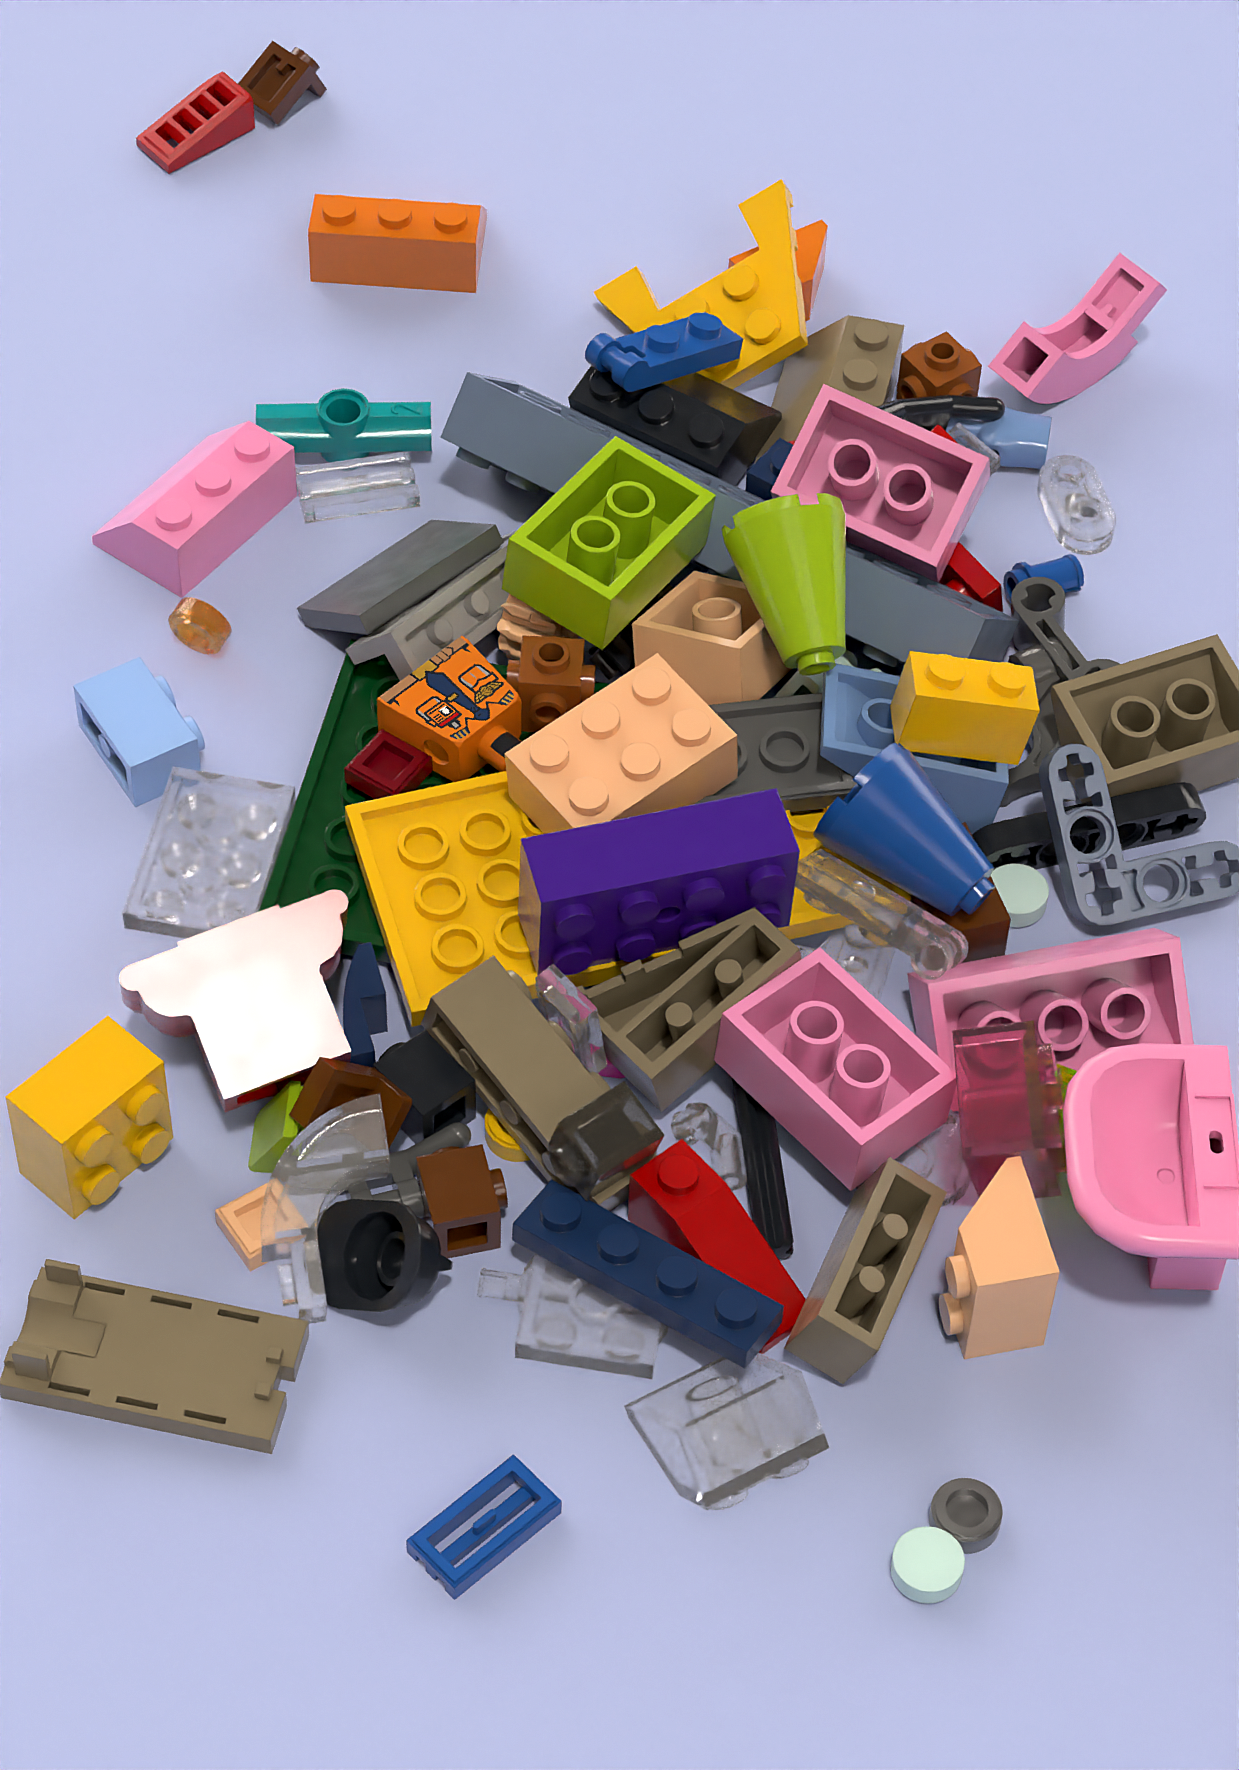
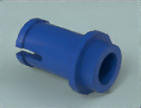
M1073 554L1064 555L1062 558L1031 566L1026 562L1016 563L1011 571L1005 573L1003 579L1004 591L1010 603L1015 586L1024 579L1031 577H1046L1055 580L1062 586L1064 593L1078 592L1081 590V586L1084 585L1082 566Z

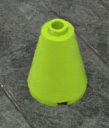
M816 493L819 504L800 505L798 494L760 502L732 516L735 528L730 529L724 525L721 529L724 544L784 665L788 668H798L799 674L804 676L817 675L833 669L836 666L835 659L845 653L846 514L840 498L827 493Z

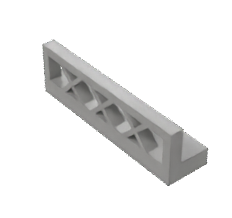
M516 531L501 536L504 543L492 554L372 634H365L345 650L354 665L385 654L401 681L460 636H464L474 646L496 629L497 623L502 618L503 609L501 605L506 603L509 596L508 592L501 589L508 539Z

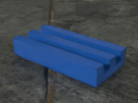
M513 1454L406 1540L407 1553L415 1561L420 1559L426 1566V1572L435 1581L439 1578L445 1584V1591L455 1600L560 1515L562 1501ZM517 1481L522 1486L495 1509H490L475 1521L473 1527L442 1552L435 1548L437 1544L514 1482ZM534 1500L538 1501L533 1506H531L527 1511H525L522 1515H520L517 1519H515L511 1524H509L506 1528H504L501 1532H499L496 1536H494L490 1541H488L485 1545L478 1549L474 1554H472L469 1558L462 1562L458 1567H454V1565H456L460 1560H462L465 1556L472 1552L476 1547H478L481 1543L488 1539L492 1534H494L497 1530L504 1526L508 1521H510L513 1517H515L518 1513L525 1509Z

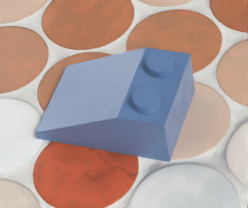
M837 663L833 669L823 673L820 755L855 777L879 752L895 742L890 704L900 676ZM911 752L962 823L966 822L972 834L980 828L993 823L1009 784L1008 764Z

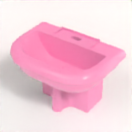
M1148 1043L1111 1047L1086 1060L1070 1080L1066 1089L1063 1123L1067 1181L1075 1209L1096 1235L1126 1253L1147 1257L1150 1289L1218 1290L1227 1259H1239V1143L1228 1048L1224 1045Z

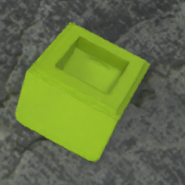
M290 1081L257 1114L248 1162L249 1170L261 1173H274L276 1167L283 1162H301L305 1128L289 1115L303 1089L301 1081Z

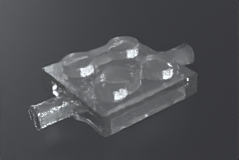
M534 1253V1256L524 1268L522 1275L488 1270L486 1268L481 1269L477 1297L483 1296L518 1302L520 1322L515 1341V1358L653 1379L658 1347L668 1333V1326Z

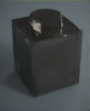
M623 1081L560 1120L546 1148L549 1150L551 1166L559 1179L569 1187L575 1186L585 1201H588L652 1160L665 1135L626 1082Z

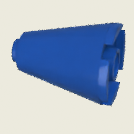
M891 743L879 752L852 779L857 784L851 789L844 800L839 796L834 800L819 821L813 836L828 850L947 915L953 916L961 909L968 915H971L982 905L995 888V885L988 880L994 867L910 750L905 749L900 743Z

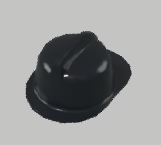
M349 1199L335 1202L320 1213L309 1230L303 1250L304 1274L310 1290L323 1304L346 1310L384 1312L396 1307L415 1304L430 1293L439 1272L452 1270L453 1264L450 1259L441 1255L439 1238L431 1225L426 1220L417 1217L408 1205L396 1201Z

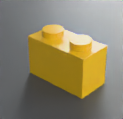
M910 651L890 704L894 740L905 749H909L910 752L1013 765L1019 764L1040 711L1032 667L1014 665L1008 662L998 663L953 657L947 654L937 655Z

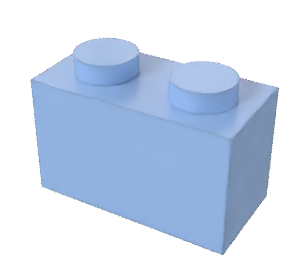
M140 657L73 685L80 728L135 807L202 778L199 752L205 749V743L197 723L191 716L182 717L176 708L173 692L166 679L162 675L154 677Z

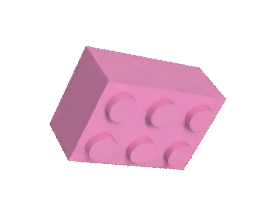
M823 384L771 490V495L774 499L798 494L800 505L819 504L816 493H827L839 497L846 514L847 542L935 582H939L990 478L989 457Z
M821 947L722 1013L714 1061L850 1191L866 1181L889 1157L895 1160L947 1122L959 1075Z

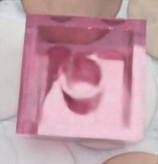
M1034 1020L952 1030L962 1155L978 1197L980 1198L1005 1160L1016 1156H1021L1035 1199L1062 1196L1060 1172H1067L1065 1138L1059 1109H1062L1064 1106L1065 1092L1061 1069L1056 1066L1053 1043L1041 1044Z

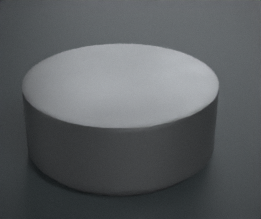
M971 1478L954 1479L943 1484L934 1494L929 1513V1526L942 1529L951 1534L961 1545L964 1554L977 1553L988 1548L997 1538L1003 1515L1002 1504L998 1495L987 1484Z

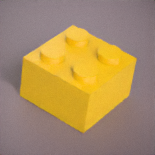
M108 1015L5 1096L20 1174L73 1219H76L91 1205H99L109 1199L125 1177L142 1163L148 1164L156 1160L165 1151L169 1141L173 1139L164 1061Z

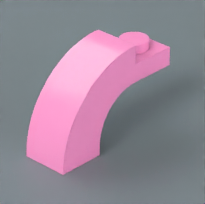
M1119 252L1083 299L1067 315L1057 322L1042 328L1031 327L1024 321L988 367L1033 402L1051 404L1074 397L1106 376L1134 348L1138 341L1131 334L1167 289Z

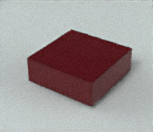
M381 729L344 768L345 783L374 799L414 791L433 771L432 756Z

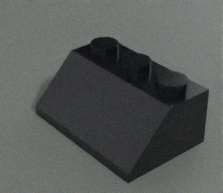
M591 365L568 397L570 408L734 486L737 485L782 419L780 411L696 372L628 392L613 381L610 371L601 372Z

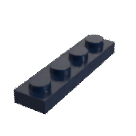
M552 1179L513 1222L512 1241L746 1369L782 1323L784 1305Z

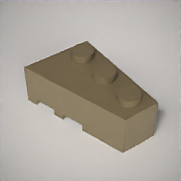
M755 907L679 941L680 948L642 964L639 959L621 967L622 974L587 990H584L581 985L563 993L574 1027L661 1112L717 1064L714 1061L722 1013L802 959L800 949Z

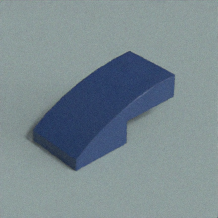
M371 942L358 944L350 963L343 995V1030L351 1049L349 1063L373 1067V1064L376 1062L371 1035L388 1032L386 991Z

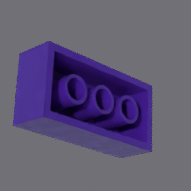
M777 788L521 838L518 916L537 977L557 973L573 975L591 966L620 960L634 962L639 959L643 960L654 953L680 948L679 941L754 907L776 928L789 926L800 850Z

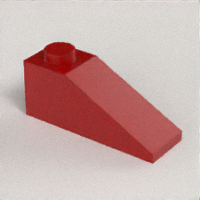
M680 1139L631 1173L629 1180L628 1220L784 1305L782 1323L758 1352L760 1355H763L789 1336L806 1299L728 1184L683 1139Z

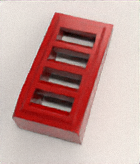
M222 71L202 83L136 137V144L169 174L255 128L252 96ZM191 129L193 133L190 134L187 130ZM173 139L178 145L173 148L166 141Z

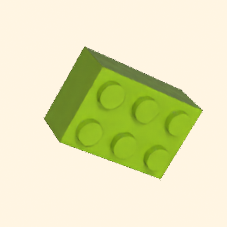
M615 436L508 539L501 589L603 650L706 545L716 495Z

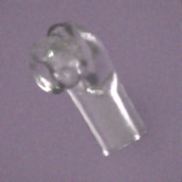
M688 1103L686 1110L676 1112L671 1119V1130L676 1140L683 1139L689 1146L700 1141L710 1151L712 1169L728 1184L730 1189L735 1191L744 1187L747 1183V1174L739 1131L707 1103Z

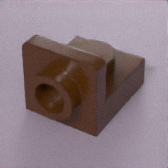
M273 40L238 82L252 96L254 110L277 125L306 90H309L319 98L327 90L316 74L320 67L313 58L298 47H294L289 52Z

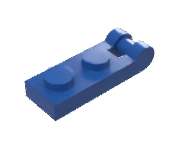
M706 312L693 313L689 317L662 325H653L645 330L615 339L607 333H600L587 345L585 359L590 365L601 372L610 371L612 379L616 384L626 391L632 392L739 359L743 338L723 325L718 317Z

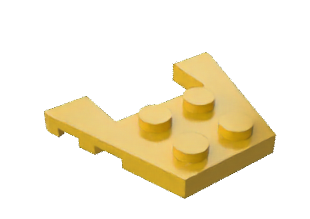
M782 179L738 205L759 246V250L662 309L645 275L637 266L595 290L596 298L611 314H614L624 323L632 333L645 330L653 325H662L686 318L693 313L706 312L718 317L723 325L743 338L739 359L697 371L696 373L731 389L738 387L806 347L808 340L802 283L797 276L795 251L798 250L796 231L792 227L790 210L793 207V199L790 190Z

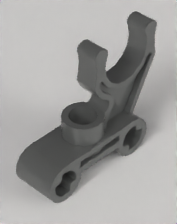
M1046 577L1024 579L1012 591L1011 617L1019 620V623L1011 640L1019 652L1009 656L1008 663L1032 667L1040 711L1027 741L1032 751L1026 760L1018 766L1008 769L1009 784L999 807H1006L1021 796L1041 790L1039 768L1042 759L1050 750L1061 746L1050 694L1052 685L1120 665L1118 662L1110 659L1087 661L1064 632V590L1055 580Z

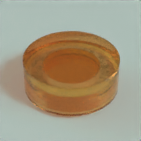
M192 597L181 599L168 618L174 635L189 648L203 654L218 653L232 633L229 622L216 608L200 599Z

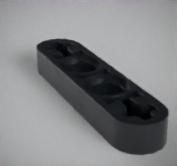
M1173 783L1110 797L1122 851L1183 837L1199 828L1206 819L1204 806L1196 788L1191 783ZM1090 801L1064 807V810L1066 812L1077 807L1093 806ZM1046 811L995 822L980 828L972 834L973 839L993 865L994 870L1006 864H1023L1036 870L1058 865ZM1086 817L1077 819L1072 824L1070 830V840L1078 851L1088 854L1098 846L1100 840V831L1097 824Z

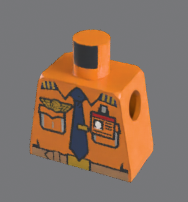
M460 636L377 698L378 732L383 729L432 756L433 771L453 782L462 781L471 777L488 763L499 772L506 771L504 753L522 742L518 739L521 735L522 701L514 688L464 636Z

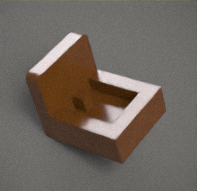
M319 1056L289 1115L305 1129L352 1137L372 1155L385 1156L412 1106V1099L374 1067Z

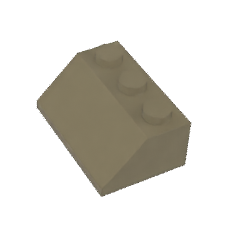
M848 315L808 336V345L785 359L771 406L782 413V419L757 454L755 462L779 438L787 442L797 439L823 384L875 407L892 401L899 376L904 325Z
M1218 634L1052 685L1050 694L1061 746L1082 744L1090 747L1099 756L1103 765L1110 797L1181 782L1191 783L1197 791L1239 778V670ZM1067 755L1066 774L1076 791L1075 780L1079 777H1084V769L1081 764L1072 765ZM1091 796L1080 799L1082 803L1092 801Z

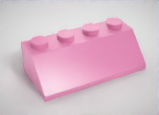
M1156 928L907 973L916 1036L959 1075L950 1112L1064 1091L1086 1060L1111 1047L1140 1043L1194 1045L1180 937Z

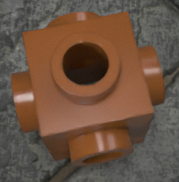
M947 331L928 341L917 343L901 353L896 400L940 395L978 396L982 364L971 350L964 348Z
M522 635L520 660H508L506 679L522 701L521 731L538 732L594 695L596 665H584L585 639Z

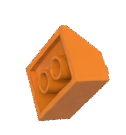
M315 194L308 228L311 282L476 293L487 221V209L482 205L453 202L441 203Z

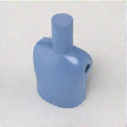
M1005 407L1004 415L994 421L950 418L946 432L955 441L977 443L978 452L989 457L990 463L993 465L1045 470L1052 417L1020 412Z

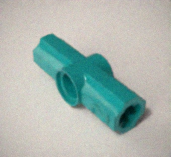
M341 388L324 394L318 403L256 404L255 419L257 426L294 446V453H321V456L327 462L336 466L356 465L364 461L370 452L432 451L431 402L368 403L367 398L362 393L353 389Z

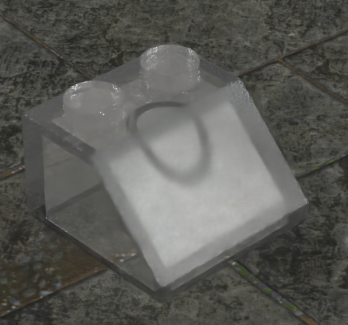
M757 1353L746 1369L721 1357L624 1405L631 1423L679 1496L705 1510H722L735 1506L746 1499L748 1489L769 1478L783 1479L803 1471L809 1465V1458L829 1448L802 1371L761 1353Z

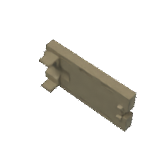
M46 1259L45 1267H41L37 1280L33 1281L30 1289L26 1316L17 1341H14L13 1345L9 1346L4 1360L5 1366L0 1377L1 1398L253 1451L273 1453L287 1408L286 1392L279 1391L278 1388L281 1379L291 1382L296 1380L309 1338V1323L307 1320L81 1275L80 1265Z

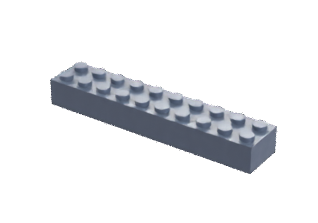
M467 372L440 438L459 447L456 453L458 458L483 469H489L491 465L506 471L505 480L524 490L538 493L540 489L554 495L611 439L617 436L716 495L706 545L690 562L709 568L707 574L742 581L724 544L721 529L724 525L730 529L735 528L732 516L741 510L766 500L515 381ZM846 541L845 637L866 643L862 651L865 655L893 667H896L898 662L905 665L910 651L937 655L947 654L953 657L998 663L1002 661L1019 620Z

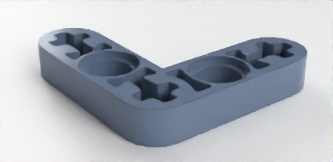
M1067 744L1050 750L1042 759L1039 768V781L1066 901L1071 914L1079 922L1088 926L1112 925L1230 897L1239 892V847L1228 841L1206 842L1124 861L1105 773L1099 756L1090 747L1085 745ZM1067 755L1072 765L1081 764L1084 769V777H1079L1075 780L1078 799L1091 796L1093 806L1077 807L1065 812L1063 802L1076 800L1071 782H1060L1058 777V769H1063L1067 766ZM1081 817L1091 819L1097 824L1100 831L1098 846L1088 854L1078 851L1070 840L1072 824ZM1184 857H1185V865H1184V863L1182 862V858H1184ZM1214 857L1217 861H1227L1229 873L1220 876V884L1216 878L1199 879L1190 882L1187 870L1213 864ZM1105 859L1107 869L1094 870L1098 887L1101 889L1109 888L1112 894V900L1103 904L1104 914L1101 913L1098 906H1088L1086 894L1095 891L1093 873L1091 871L1079 874L1077 864L1096 863ZM1155 865L1164 867L1170 873L1173 881L1170 895L1161 902L1152 900L1146 894L1143 887V879L1146 872ZM1190 888H1191V890L1193 891V895H1191V896H1190V894H1189V893H1190Z

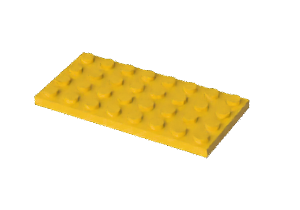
M506 771L345 806V821L411 1027L422 1025L427 1006L433 995L493 955L506 971L512 970L523 979L531 993L532 999L570 991L581 985L587 987L600 984L622 974L621 967L632 963L620 960L591 966L573 975L557 973L537 977L518 916L521 838L542 835L544 833L509 796ZM830 806L824 809L797 812L785 811L800 850L789 926L778 928L789 940L908 913L911 899L909 893L828 850L813 836L819 821ZM673 950L654 953L641 960L642 964L647 963Z

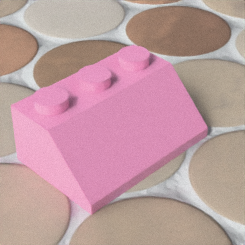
M250 421L209 435L93 534V545L183 598L297 497L294 446Z

